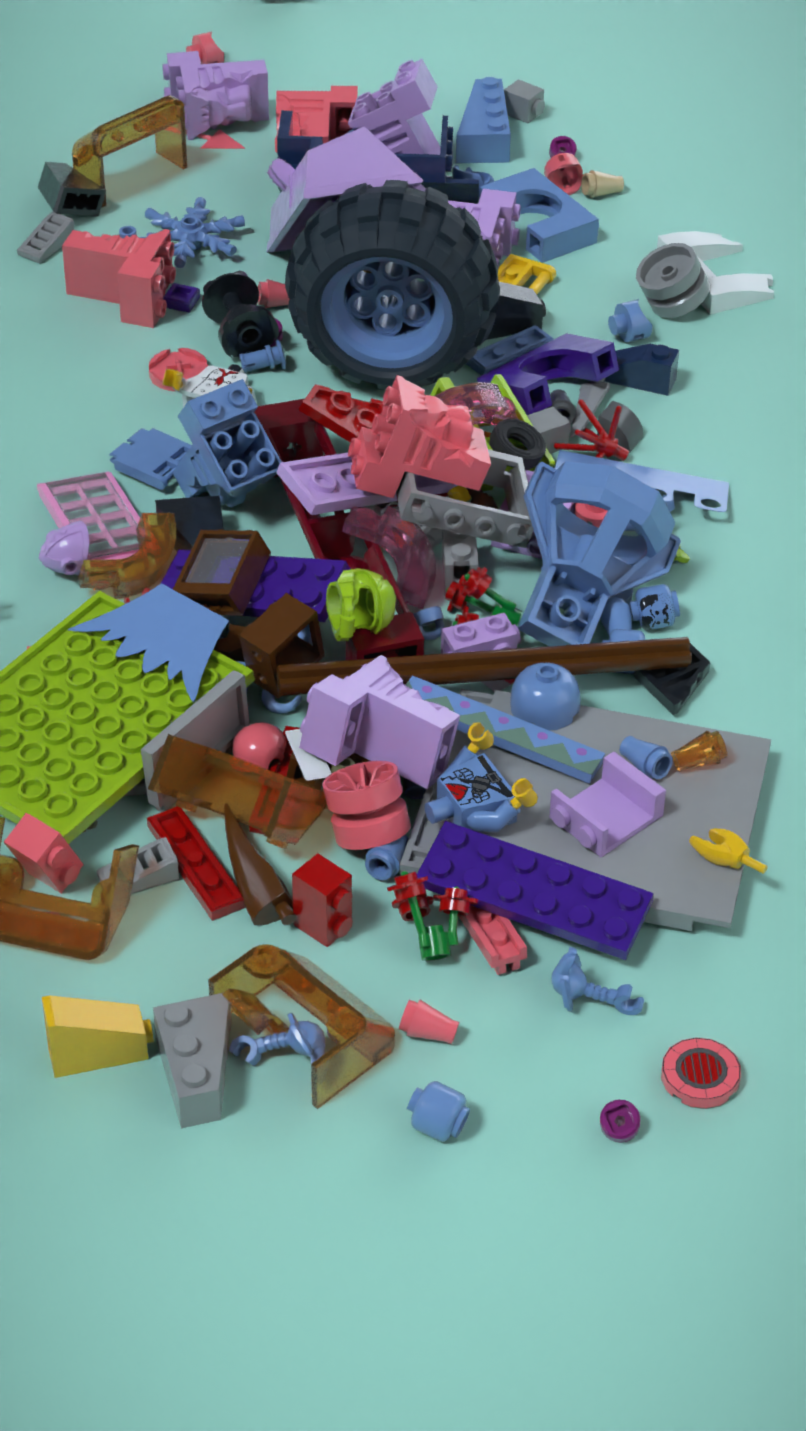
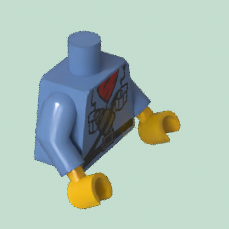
M476 722L469 727L467 734L472 742L469 746H463L449 767L437 779V799L426 803L424 806L426 816L432 824L449 819L451 823L477 832L496 833L506 825L517 822V815L521 812L520 807L522 805L524 807H532L537 803L538 796L532 789L533 785L526 778L517 780L511 788L486 754L477 753L479 749H488L494 743L492 733L489 730L484 732L485 728L480 722Z

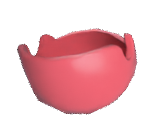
M264 722L254 723L242 728L233 740V757L238 770L247 774H263L268 772L270 762L273 759L277 758L279 761H282L283 753L287 747V741L283 732L278 727Z

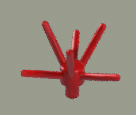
M580 399L578 404L600 435H597L588 428H585L583 431L577 429L574 432L575 435L594 445L555 443L554 448L593 451L598 453L595 456L598 458L614 456L624 461L629 454V450L618 445V439L615 438L622 407H616L609 434H607L584 400Z

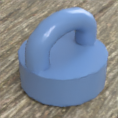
M434 606L413 613L424 640H433L441 636L442 628H445L441 607ZM435 623V630L431 632L424 631L423 626Z

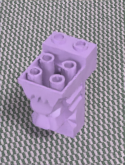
M198 51L167 53V64H162L163 78L168 80L169 86L164 87L165 104L170 103L172 114L178 113V116H180L181 130H187L188 140H193L209 128H212V130L216 129L219 124L227 126L235 121L247 122L252 120L259 122L269 120L268 72L265 60L201 64Z
M423 59L416 62L409 60L399 66L394 81L385 83L380 87L379 91L372 94L366 92L356 99L350 115L349 127L356 130L365 126L393 153L440 155L441 147L422 114L431 109L437 91V85Z
M483 189L478 204L448 201L455 208H465L478 221L483 240H489L499 267V260H502L503 255L509 256L513 245L517 246L519 241L520 229L515 228V221H519L521 205L516 204V192Z
M378 656L344 679L331 674L310 688L307 695V702L309 703L307 715L300 726L302 737L299 748L334 766L353 753L370 761L392 762L398 767L400 776L426 789L435 784L439 776L447 769L460 715L445 706L422 700L418 690L411 689L403 684V680L387 662L386 657Z

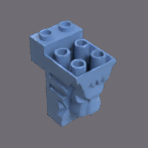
M243 379L188 401L178 415L193 444L172 472L186 498L195 497L208 491L211 496L220 495L221 505L227 504L229 507H233L245 501L247 492L254 490L259 483L264 484L277 474L278 467L282 461L255 414L258 406Z

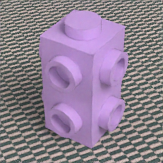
M505 613L442 628L441 654L517 649V644L521 642L520 632L515 624H511Z

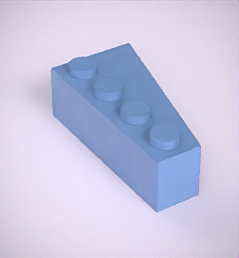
M494 77L475 79L457 132L456 163L509 162L511 133L502 79Z

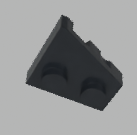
M691 643L690 652L692 660L691 665H688V667L634 671V677L672 715L680 711L709 673L710 661Z

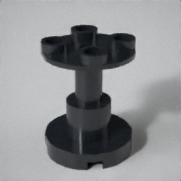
M244 271L221 275L204 285V295L202 297L203 310L208 318L216 323H221L218 330V338L228 356L231 357L232 355L240 360L239 354L265 349L266 345L273 343L274 338L277 340L279 336L278 324L269 310L257 305L259 300L258 287L254 280L248 277Z

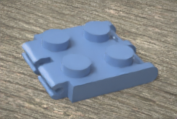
M141 428L127 439V442L131 443H122L109 455L113 456L110 461L114 464L115 470L159 490H163L168 485L167 481L174 476L172 472L192 445L154 428L150 431Z

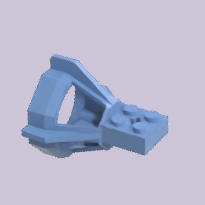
M565 461L558 469H555L544 462H540L536 466L523 496L542 556L543 567L518 629L547 646L590 644L608 598L667 574L681 540L672 534L675 521L660 492L615 466ZM563 503L589 504L608 511L598 528L574 515ZM628 523H630L642 536H626L622 534ZM559 608L564 610L563 615L560 613Z

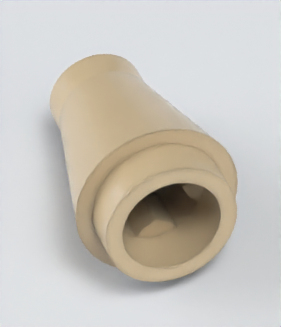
M594 170L584 173L582 176V193L589 195L590 198L616 192L621 193L624 188L622 176Z

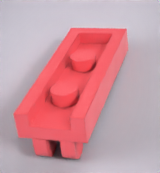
M470 905L469 915L459 916L491 968L495 969L497 975L506 973V964H509L512 971L520 969V960L527 958V946L510 920Z

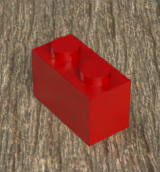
M317 853L292 873L293 912L296 916L293 925L328 947L336 939L344 937L352 927V875Z

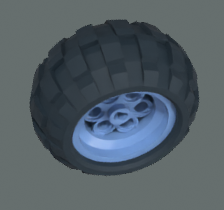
M386 180L381 187H372L366 183L346 189L339 200L337 199L335 202H332L329 199L308 219L306 227L296 237L285 275V288L290 299L288 308L297 333H301L303 338L307 339L309 351L326 366L335 365L339 368L340 376L357 384H360L361 380L378 384V389L384 390L388 386L392 387L397 375L402 376L405 380L419 387H424L436 383L438 378L443 377L444 373L449 374L451 371L456 372L476 354L478 345L480 346L488 338L495 322L500 296L496 258L489 240H483L478 221L465 208H455L448 203V195L431 187L426 188L425 192L408 188V181ZM363 270H368L372 273H366Z

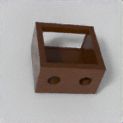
M285 593L276 602L270 604L267 610L253 623L248 624L239 635L246 667L254 672V683L278 699L281 697L277 689L276 667L278 665L315 663L325 657L317 611L288 593ZM308 624L313 646L298 637V633Z

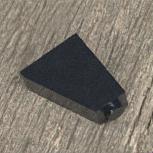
M45 162L38 184V189L55 213L99 216L106 189L68 164Z
M498 281L500 296L496 318L486 340L514 335L534 325L542 329L543 317L546 316V307L544 301L539 299L535 291L531 288Z
M220 495L155 500L157 529L176 551L191 550L200 530H224Z

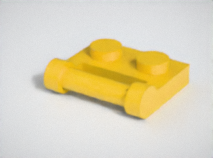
M510 254L498 267V281L523 287L532 275L537 276L529 286L537 295L557 275L555 268L551 265Z

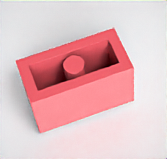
M25 813L4 840V844L30 875L61 894L69 884L76 880L80 869L84 865L60 832L28 813Z

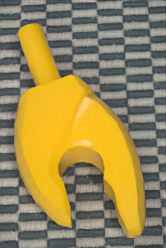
M719 828L709 830V838L716 844L697 836H691L689 839L690 845L702 857L715 865L739 869L745 864L762 874L768 868L767 865L750 857V849L737 834L729 830Z

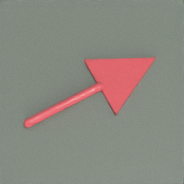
M169 124L166 125L167 129L186 134L187 130H181L180 127ZM220 129L213 136L202 133L197 136L208 140L200 149H245V147Z

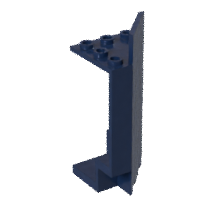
M281 110L277 136V155L279 159L289 163L296 170L308 150L323 144V137L293 136V111ZM443 115L440 155L394 153L414 173L423 179L421 184L425 188L431 187L448 195V201L478 204L479 180L452 179V176H447V172H451L453 158V127L448 126V116Z

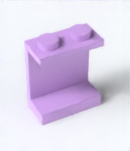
M613 751L603 758L602 779L571 799L557 788L551 792L549 818L558 827L565 829L578 839L582 846L589 848L599 857H603L663 816L666 790Z

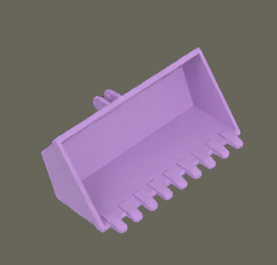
M365 126L308 150L296 170L289 163H285L284 160L275 159L272 161V165L269 166L267 173L270 179L273 180L272 182L282 192L271 207L270 239L267 242V252L292 250L296 237L306 227L308 219L329 199L335 202L348 188L363 183L370 184L372 187H381L386 180L408 181V188L425 192L426 188L421 184L423 179L403 163Z

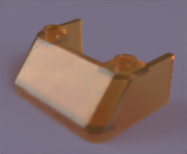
M168 95L98 126L75 142L72 148L73 168L105 189L103 157L155 134L156 153L183 170L188 168L183 102L172 95ZM106 193L102 203V207L107 205Z
M170 734L166 738L148 789L177 798L175 805L191 812H196L197 807H201L225 816L224 805L228 803L238 822L261 830L265 834L264 836L267 837L266 842L287 849L289 843L296 845L327 808L325 794L321 789L220 750Z
M0 817V848L5 817ZM131 844L114 850L109 878L100 881L94 887L91 903L23 889L25 874L22 864L14 857L0 854V941L84 960L95 959L103 955L107 951L130 902L139 845Z
M269 944L258 945L208 979L209 995L230 991L231 1013L274 983L327 1026L329 1038L337 1045L311 1064L312 1105L316 1109L320 1108L387 1057L395 1047V1030L389 1022L311 960L299 954Z

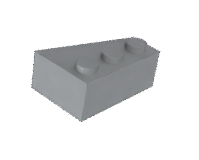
M230 991L153 1007L155 1037L181 1129L221 1120L226 1060L228 1059L229 1034L232 1024Z

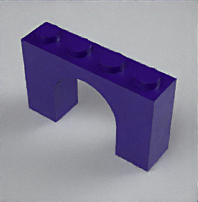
M566 333L478 377L477 382L479 390H487L494 375L501 374L525 414L530 415L552 406L547 380L561 377H576L598 382L619 371L614 342ZM489 402L482 403L483 406L492 408Z

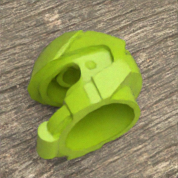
M361 568L343 570L338 580L328 585L326 607L332 631L337 641H348L353 636V632L359 628H366L371 633L377 634L394 617L396 595L393 586L378 573Z

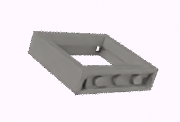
M488 449L491 466L482 484L504 488L509 512L418 491L414 474L405 471L396 491L400 520L526 548L533 533V526L523 496L528 486L523 458ZM507 465L514 466L510 472L505 471ZM414 498L422 499V505L414 503Z

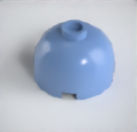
M553 663L533 664L520 672L514 681L510 695L511 713L514 717L550 731L570 725L573 722V716L580 711L581 698L578 682L571 672L561 665Z

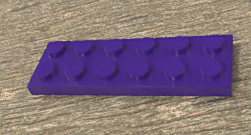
M191 550L177 551L161 581L162 584L171 589L174 588ZM269 556L243 616L260 617L270 604L276 602L285 593H288L317 611L319 622H326L328 618L326 607L328 585L331 582L337 581L343 570H351V568L343 560ZM218 558L207 583H230L241 558Z
M445 821L417 873L418 878L428 876V880L423 882L426 890L445 895L446 888L459 887L468 891L467 897L478 899V904H470L471 906L626 960L653 903L654 893L448 821Z

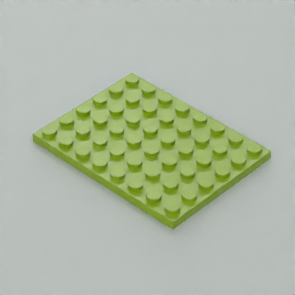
M100 590L0 671V815L18 824L25 813H28L60 832L68 844L145 778L141 749L233 670L245 675L246 688L255 681L252 669L213 650L203 672L195 702H192L186 691L182 671L172 680H169L167 673L169 661L148 673H144L142 666L146 650L125 657H116L117 650L126 636L115 640L101 641L110 630L92 632L68 631L71 627L97 618L125 604Z

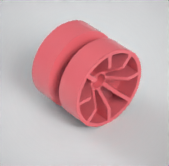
M388 761L357 763L339 769L324 779L322 786L327 807L334 813L331 817V823L338 846L351 850L370 849L391 843L404 836L410 830L411 822L405 800L400 798L403 788L396 764Z

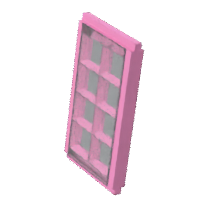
M107 471L37 484L39 496L58 528L75 521H83L86 524L89 532V552L85 567L86 571L160 557L158 545L111 472Z

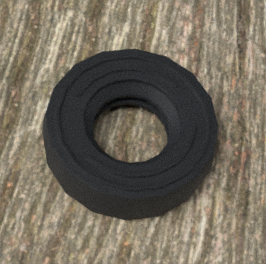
M507 418L500 421L490 435L489 444L493 451L522 457L525 470L536 467L546 451V443L542 435L533 426L518 419ZM508 438L520 441L527 450L515 447Z

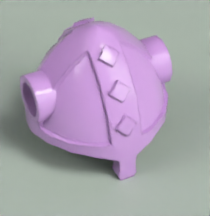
M75 521L57 530L50 531L39 553V560L46 568L48 567L55 572L64 573L65 575H83L89 552V532L86 524L83 521Z

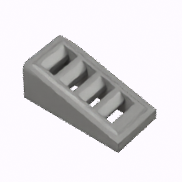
M54 211L51 212L17 249V254L40 264L62 247L67 237L74 230L73 219L57 214Z
M164 837L98 869L97 876L108 900H112L178 880V861L167 838ZM134 872L135 875L130 877L128 873ZM119 876L121 882L116 884L113 877Z

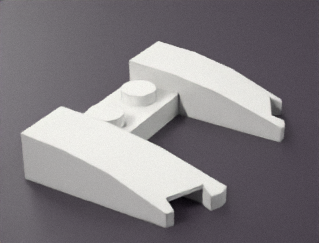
M698 231L676 232L658 236L657 248L671 243H684L694 250L710 282L709 293L701 303L710 315L774 299V290L768 288V286L773 285L771 274L743 273L716 277L704 264L703 261L742 252L743 245L741 243L732 242L723 238L720 234Z

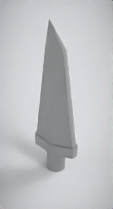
M605 378L598 382L584 383L579 389L578 401L580 399L584 400L593 414L610 390V384L604 382ZM578 402L570 438L575 436V430H585L590 422Z

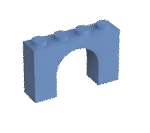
M535 168L479 187V200L483 189L516 192V204L521 205L520 214L539 213L550 217L527 225L526 250L542 263L597 243L599 219Z

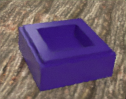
M173 283L164 295L163 300H166L167 308L190 313L200 298V289Z

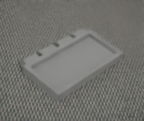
M235 670L230 672L141 749L148 803L155 806L159 812L168 810L181 798V794H186L204 778V774H208L227 757L226 754H231L233 752L235 735L242 728L250 725L245 675Z

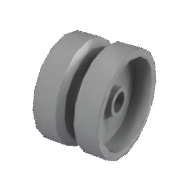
M671 243L653 250L641 261L636 271V280L653 312L660 317L674 318L683 316L696 309L709 293L710 282L694 250L684 243Z

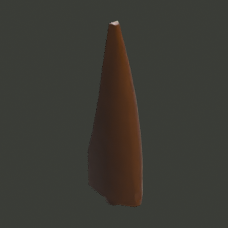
M226 803L224 805L229 857L238 889L242 894L245 908L253 924L267 925L281 920L283 925L294 923L296 916L293 912V898L287 887L275 873L272 866L251 844L231 807Z

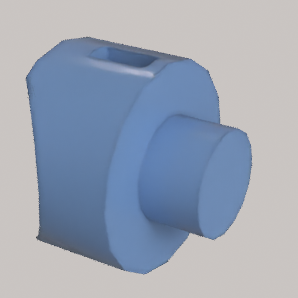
M639 299L617 304L614 315L608 319L611 333L619 335L624 342L648 338L652 333V324L641 311L638 304Z

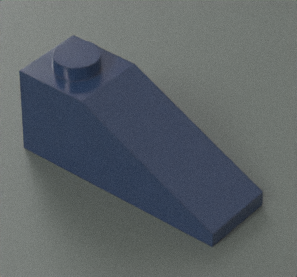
M650 343L616 350L619 371L606 377L604 382L666 396L669 395L677 378L678 349Z

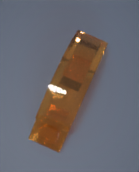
M142 513L136 528L139 550L132 556L123 559L84 560L78 576L80 588L103 590L113 587L114 598L119 599L137 595L143 592L145 588H150L164 573L175 546L176 522L174 513Z

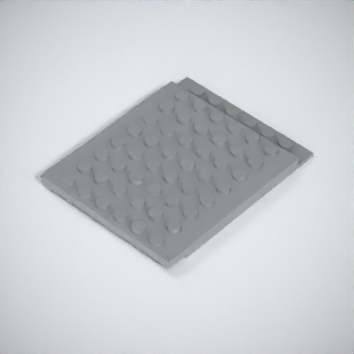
M465 689L460 691L462 696L513 716L510 707V692L495 690L493 695ZM580 705V711L573 716V722L570 725L550 731L604 752L605 757L614 751L630 764L632 763L625 756L621 755L619 751L622 741L628 736L664 746L673 758L672 767L668 774L662 779H652L666 790L663 816L603 857H599L589 848L582 846L578 839L565 829L558 827L549 818L551 792L557 788L568 798H573L602 779L603 764L589 784L496 745H492L485 750H478V754H486L511 788L517 780L526 778L533 785L532 789L538 796L537 803L534 806L524 807L522 805L520 807L521 812L517 815L516 823L506 825L496 833H479L654 893L653 903L644 922L692 931L694 921L726 928L731 927L744 864L739 869L715 865L702 857L690 845L689 839L691 836H697L716 844L709 838V830L719 828L734 832L747 846L749 845L771 739ZM456 730L447 768L463 746H469L472 742L468 734ZM437 782L426 789L400 862L399 875L403 871L408 873L416 871L418 873L444 822H450L449 819H445L432 824L425 813V804L437 799Z

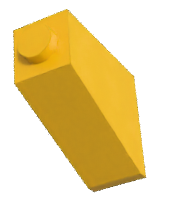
M51 995L42 997L48 1050L54 1078L148 1060L147 1043L154 1042L150 1019L142 1020L138 1004Z

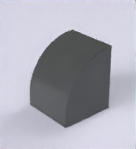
M612 401L598 416V421L606 433L609 434L615 409L617 406H621L622 411L615 438L618 439V445L626 448L630 453L643 438L641 422L628 407Z

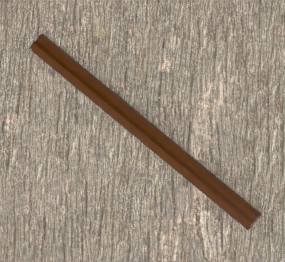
M678 637L388 657L387 662L399 674L404 685H406L412 675L435 685L516 679L526 667L536 663L561 665L568 669L572 675L681 668L691 665L692 655L689 638ZM376 658L278 665L276 667L279 696L308 694L310 688L315 683L321 682L331 674L344 679L346 676H351L358 671L364 664H368Z

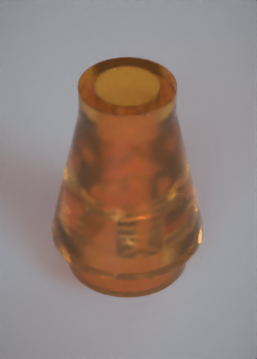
M707 730L684 746L672 751L671 756L676 769L680 772L685 769L720 764L721 759L727 758L728 753L721 734L718 731L710 733Z

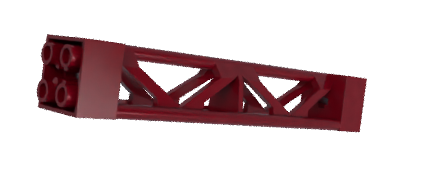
M304 399L258 406L255 410L256 416L282 462L323 456V451L325 453L324 456L337 454L325 427L298 410ZM281 479L315 559L346 561L351 569L361 568L378 573L393 586L396 595L395 609L398 614L394 615L392 621L377 634L371 633L366 628L356 629L353 632V636L346 641V660L373 659L380 655L386 658L424 655V637L413 613L407 607L362 507L350 509L351 512L344 513V510L334 511L335 515L321 517L320 514L311 515ZM357 526L368 548L364 553V558L351 556L354 549Z

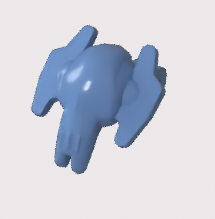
M569 947L568 953L563 955L552 972L551 981L556 992L562 995L564 1007L567 1008V1011L572 1012L573 999L579 998L582 995L615 1005L619 1012L626 1015H637L642 1011L644 999L643 997L630 999L633 988L630 984L621 985L617 990L611 988L609 990L607 987L602 988L600 985L595 986L594 983H587L586 976L581 969L582 964L577 954V949Z
M293 1013L287 1014L290 1021L288 1033H274L273 1035L270 1034L257 1039L242 1035L235 1038L230 1044L229 1051L237 1057L244 1047L250 1046V1053L245 1061L252 1066H255L260 1061L262 1053L290 1045L295 1052L311 1058L312 1080L314 1079L315 1082L320 1080L325 1067L326 1040L324 1031L318 1024L313 1022L297 1021Z

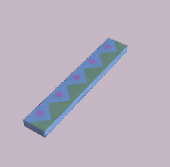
M413 675L405 685L411 689L418 690L422 700L445 706L459 714L457 730L467 734L472 724L480 722L485 728L484 732L489 730L494 737L493 745L586 783H591L603 764L604 752Z

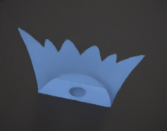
M161 583L154 589L123 606L71 627L68 631L92 632L110 630L101 641H110L126 636L117 650L116 657H125L146 650L142 666L144 673H148L169 661L167 668L169 680H172L182 671L186 691L192 702H195L209 657L218 639L226 638L229 633V620Z

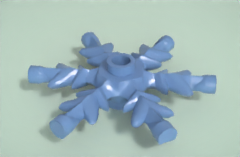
M198 197L195 200L194 208H186L188 214H185L184 218L178 221L177 216L171 218L168 212L162 215L152 208H148L145 211V218L152 220V225L162 226V229L173 230L170 231L171 241H179L174 245L173 256H176L174 265L178 268L185 266L187 256L195 257L193 251L201 248L202 243L204 248L209 246L214 253L217 250H221L228 256L235 254L237 247L229 244V239L219 238V235L208 233L232 232L234 227L245 226L244 217L241 215L227 219L224 216L216 222L212 219L210 223H203L207 219L206 215L210 210L205 208L206 200L202 197Z

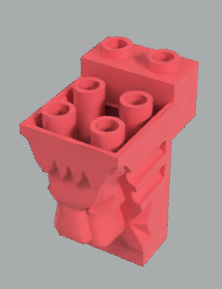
M331 86V91H277L275 152L277 153V136L281 110L293 111V136L323 137L324 144L352 130L348 125V121L358 98V86Z
M164 229L158 233L149 234L146 238H139L137 235H132L131 237L126 235L125 238H121L120 235L111 236L108 234H103L100 237L93 236L87 231L72 230L62 245L66 293L68 295L120 304L121 322L154 328L159 319L163 318L166 313L167 303L166 300H163L169 284H173L176 276V268L172 266L174 243L171 242L170 230Z
M397 375L392 387L388 386L385 390L383 397L384 407L381 414L375 415L372 429L361 427L358 437L352 438L350 442L348 456L352 459L351 474L354 475L356 489L394 498L406 471L479 491L491 466L483 429L473 427L467 406L446 405L441 399L425 395L424 389Z

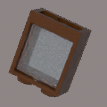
M200 530L173 590L218 615L243 616L271 551L258 531Z

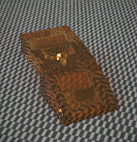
M227 989L222 994L232 1011L257 1035L264 1029H267L272 1035L274 1033L280 1034V1032L288 1033L289 1027L253 994L238 989Z

